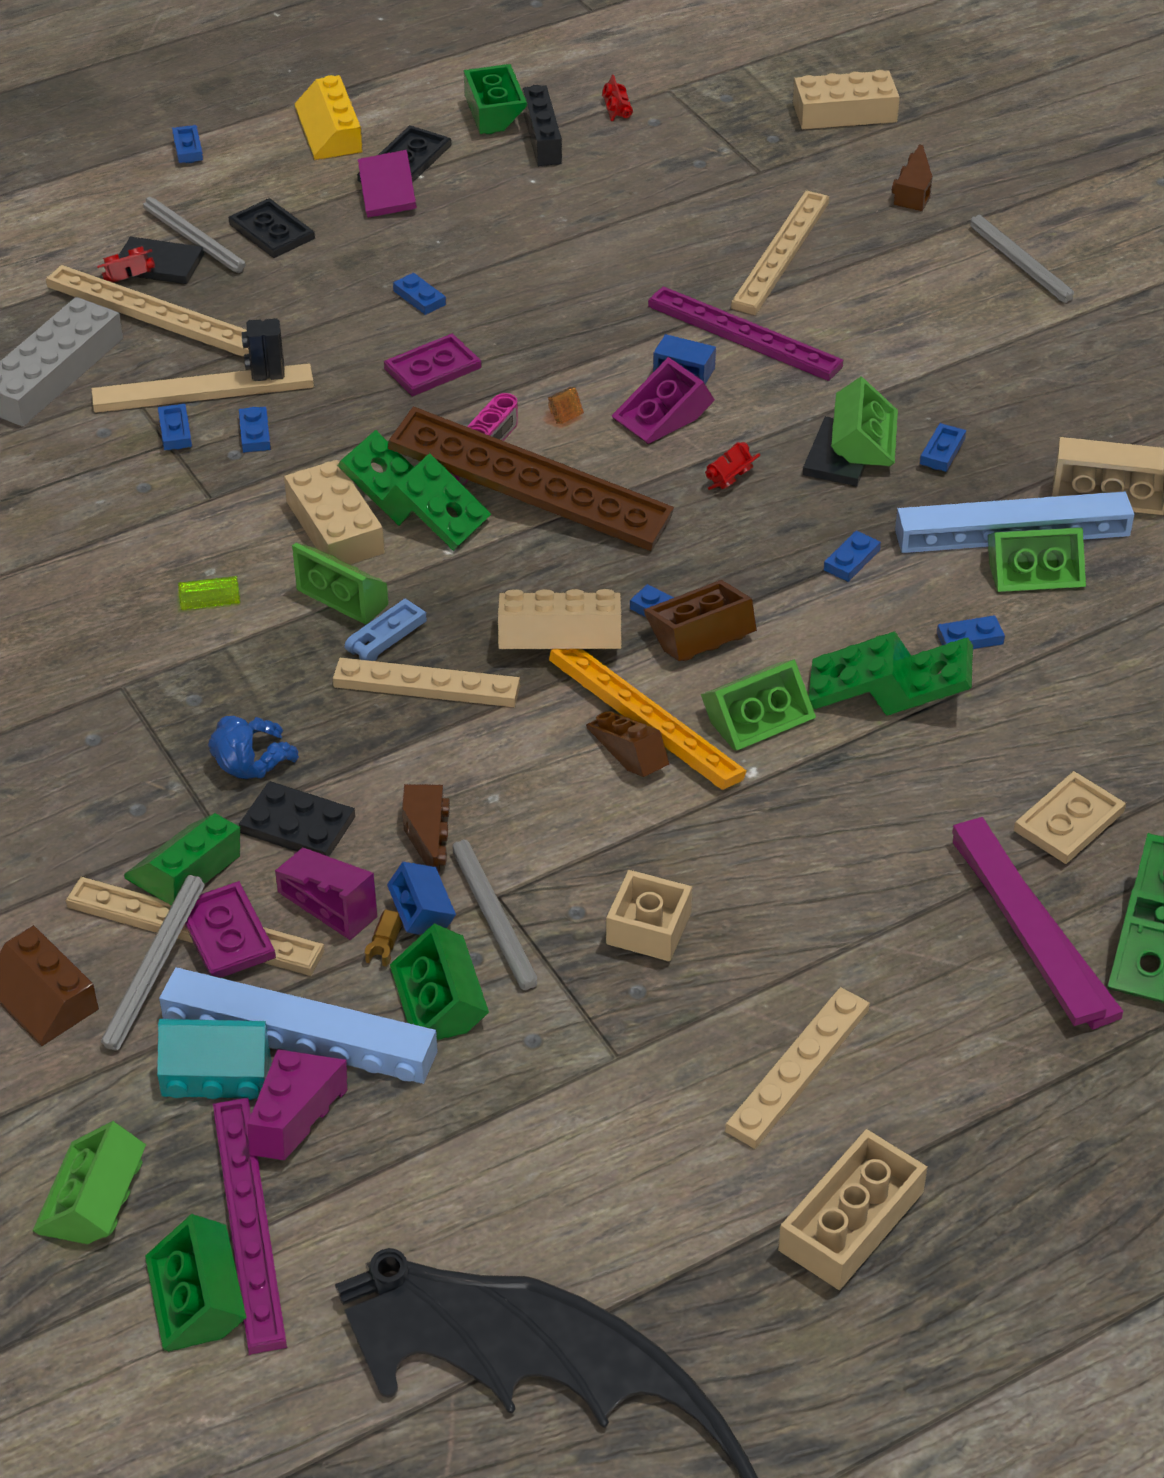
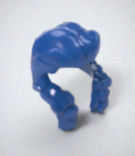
M224 716L217 723L216 730L211 735L208 743L210 753L216 758L222 770L240 779L255 777L261 779L265 776L266 772L271 771L280 761L288 759L296 762L299 758L298 750L295 746L287 742H273L268 746L267 751L263 753L261 758L254 762L253 734L262 731L282 739L281 734L283 733V729L279 724L269 720L263 721L259 717H255L248 724L241 717Z

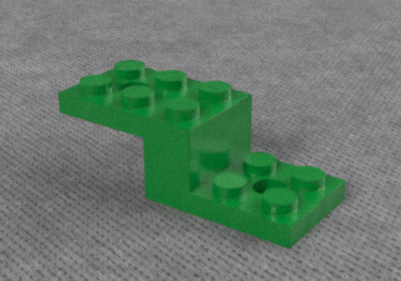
M377 430L373 431L337 465L398 526L415 513L453 551L491 515L430 453L414 467L400 453L388 449V441ZM371 463L379 464L383 472L375 471ZM446 507L453 508L457 512L458 517L449 515Z
M894 631L855 645H849L846 648L828 654L820 655L812 659L809 690L810 702L815 710L870 692L886 716L972 689L973 644L966 637L911 656Z
M1148 833L1134 889L1132 888L1108 989L1164 1003V837ZM1149 954L1156 956L1160 961L1159 969L1155 972L1144 971L1140 966V960L1143 956Z

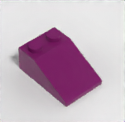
M668 357L611 416L630 432L649 444L695 421L715 399L701 379Z

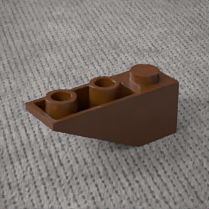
M919 144L916 151L910 154L907 165L902 167L900 177L894 180L891 193L894 194V205L923 211L931 196L932 173L924 146Z
M612 711L603 712L596 717V720L586 724L587 729L629 772L645 777L669 765L661 732L658 729Z
M404 784L402 804L404 831L425 865L436 867L440 875V866H446L447 849L446 846H442V841H448V822H443V817H449L450 799L444 798L443 785Z

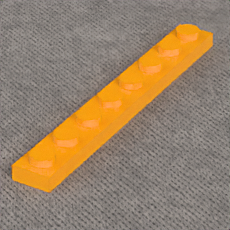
M551 650L549 661L624 717L660 730L665 748L711 781L715 786L724 790L744 781L746 769L585 650Z

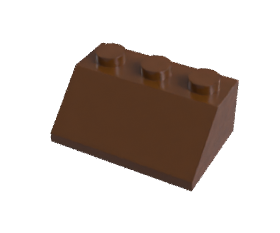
M723 580L644 609L645 616L662 649L678 661L690 660L696 654L706 650L718 649L724 643L732 640H741L747 634L757 631L752 598Z
M34 925L4 944L0 951V1005L41 1046H44L99 1010L94 984Z

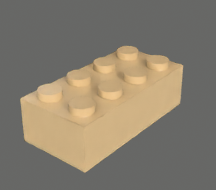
M876 70L874 72H852L850 74L838 75L831 73L825 76L806 75L794 78L793 105L801 129L897 122L900 97L890 71Z
M1060 437L1053 477L1052 497L1126 491L1133 512L1164 515V448Z
M338 460L325 462L318 466L285 475L287 503L317 549L333 555L349 565L385 553L382 525L351 479L337 466Z
M546 589L538 590L536 593H523L521 590H508L505 593H500L498 608L499 649H621L620 593H614L613 590L601 589L596 593H584V591L578 589L568 590L566 593H554L552 590Z
M866 1129L780 1225L778 1251L840 1291L923 1194L927 1166Z

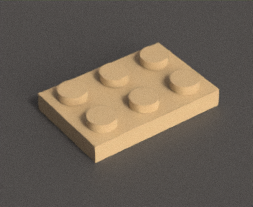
M1073 771L1015 822L1014 831L1067 864L1124 813L1126 803Z

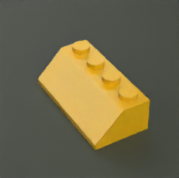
M328 75L324 78L316 79L295 102V110L314 160L363 152L361 126L340 75Z

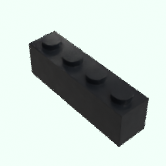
M547 85L523 87V94L527 101V107L523 110L537 166L562 164V138Z

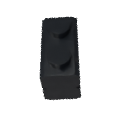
M278 318L265 319L264 321L261 319L248 320L246 322L247 332H242L243 349L248 348L249 354H244L245 370H251L252 380L263 381L268 378L270 380L283 379L285 377L280 320Z

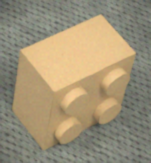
M628 870L606 917V944L671 961L691 915L692 886Z

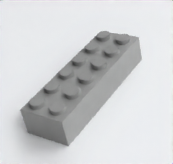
M75 297L0 361V418L20 426H25L123 339L119 312Z

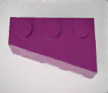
M303 847L275 870L278 893L349 940H352L378 917L373 872Z
M277 1049L247 1123L249 1155L285 1160L310 1133V1126L318 1117L323 1118L329 1112V1105L337 1096L342 1097L348 1091L347 1061L345 1059Z

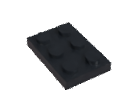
M268 781L240 821L239 826L240 833L297 852L303 847L330 857L356 815L355 808Z

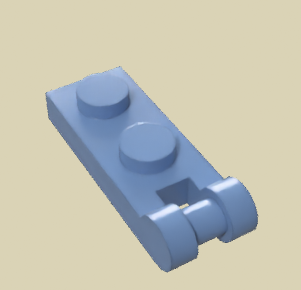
M405 598L352 634L346 640L344 647L351 654H358L360 660L375 661L380 653L426 622V612Z

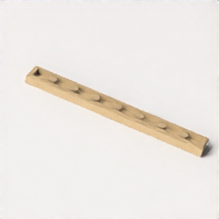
M807 190L804 192L731 301V309L752 315L758 313L828 206L829 196Z
M309 363L284 366L285 377L277 380H270L268 378L263 381L252 380L251 370L96 387L92 388L94 412L97 413L314 388Z
M80 877L66 899L67 908L155 933L159 931L171 908V905L159 898L85 877ZM184 925L177 939L193 943ZM264 928L276 953L275 959L264 963L312 976L325 952L324 944Z

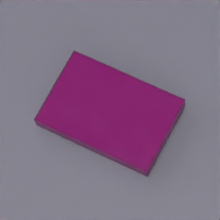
M407 150L358 159L367 218L417 208Z
M453 333L384 361V369L412 397L482 368L481 360Z
M240 881L200 894L184 925L210 976L222 978L276 958L275 949Z

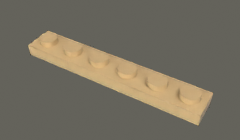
M339 658L333 676V686L335 688L515 707L520 689V677Z
M840 987L728 1120L725 1132L756 1149L868 1013L870 1002Z

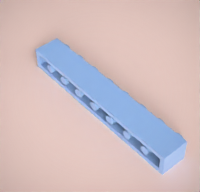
M1126 491L897 508L895 532L901 553L988 547V534L994 532L1083 528V540L1125 537L1131 534L1134 512Z
M175 967L159 997L163 1019L266 1021L269 1047L272 1049L280 1048L292 1052L345 1059L349 1066L361 1068L370 1073L394 1076L403 1081H414L424 1084L438 1052L436 1030L177 967Z

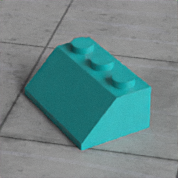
M159 1019L157 1075L162 1097L248 1098V1100L258 1098L272 1064L266 1021Z

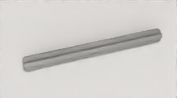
M152 197L146 198V202L143 203L145 210L195 245L203 247L205 252L232 271L237 273L243 271V268L246 266L244 260Z
M981 215L971 218L970 226L1056 298L1063 303L1073 300L1074 291L993 224Z
M464 839L460 842H455L452 846L453 854L520 988L526 991L529 988L536 987L537 976L470 843Z
M189 875L185 879L101 1039V1043L105 1048L114 1051L120 1049L205 886L200 877Z

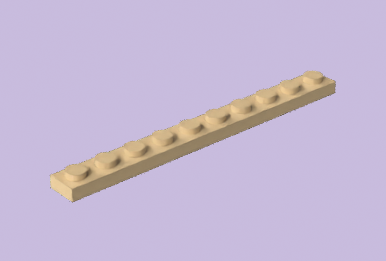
M61 265L46 278L47 287L79 297L243 357L244 354H249L248 348L243 349L242 332H247L246 329Z

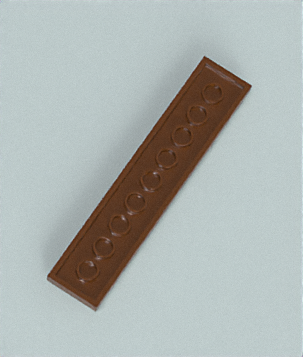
M414 406L388 441V449L418 461H422L430 453L451 474L649 551L653 549L673 515L674 507Z

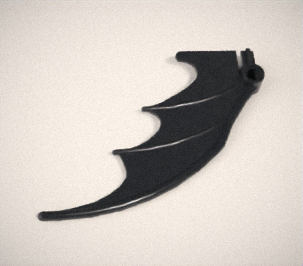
M393 1248L382 1249L375 1253L371 1261L366 1263V1272L335 1284L338 1297L343 1305L372 1293L377 1295L367 1301L344 1309L376 1386L384 1397H393L397 1393V1368L404 1359L414 1354H427L442 1359L464 1371L489 1388L503 1403L508 1413H513L516 1409L512 1401L514 1388L521 1379L526 1377L539 1376L567 1386L589 1405L601 1427L608 1426L607 1416L628 1397L638 1394L656 1396L678 1406L697 1420L726 1453L741 1478H758L746 1453L724 1417L693 1378L657 1344L623 1319L579 1295L528 1276L478 1275L429 1267L407 1261L401 1251ZM386 1272H397L396 1275L391 1277L383 1276Z

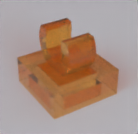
M569 387L548 397V407L558 424H563L584 413L576 387Z

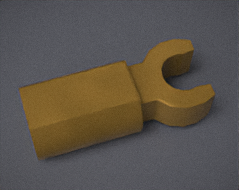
M390 910L382 912L373 934L372 942L365 948L366 963H370L374 955H382V965L387 967L390 964V950L393 949L403 924L398 912Z

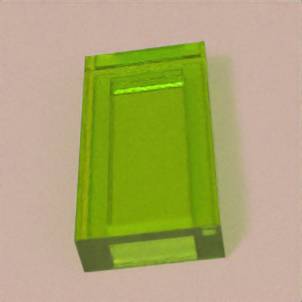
M237 576L178 583L181 610L240 603Z

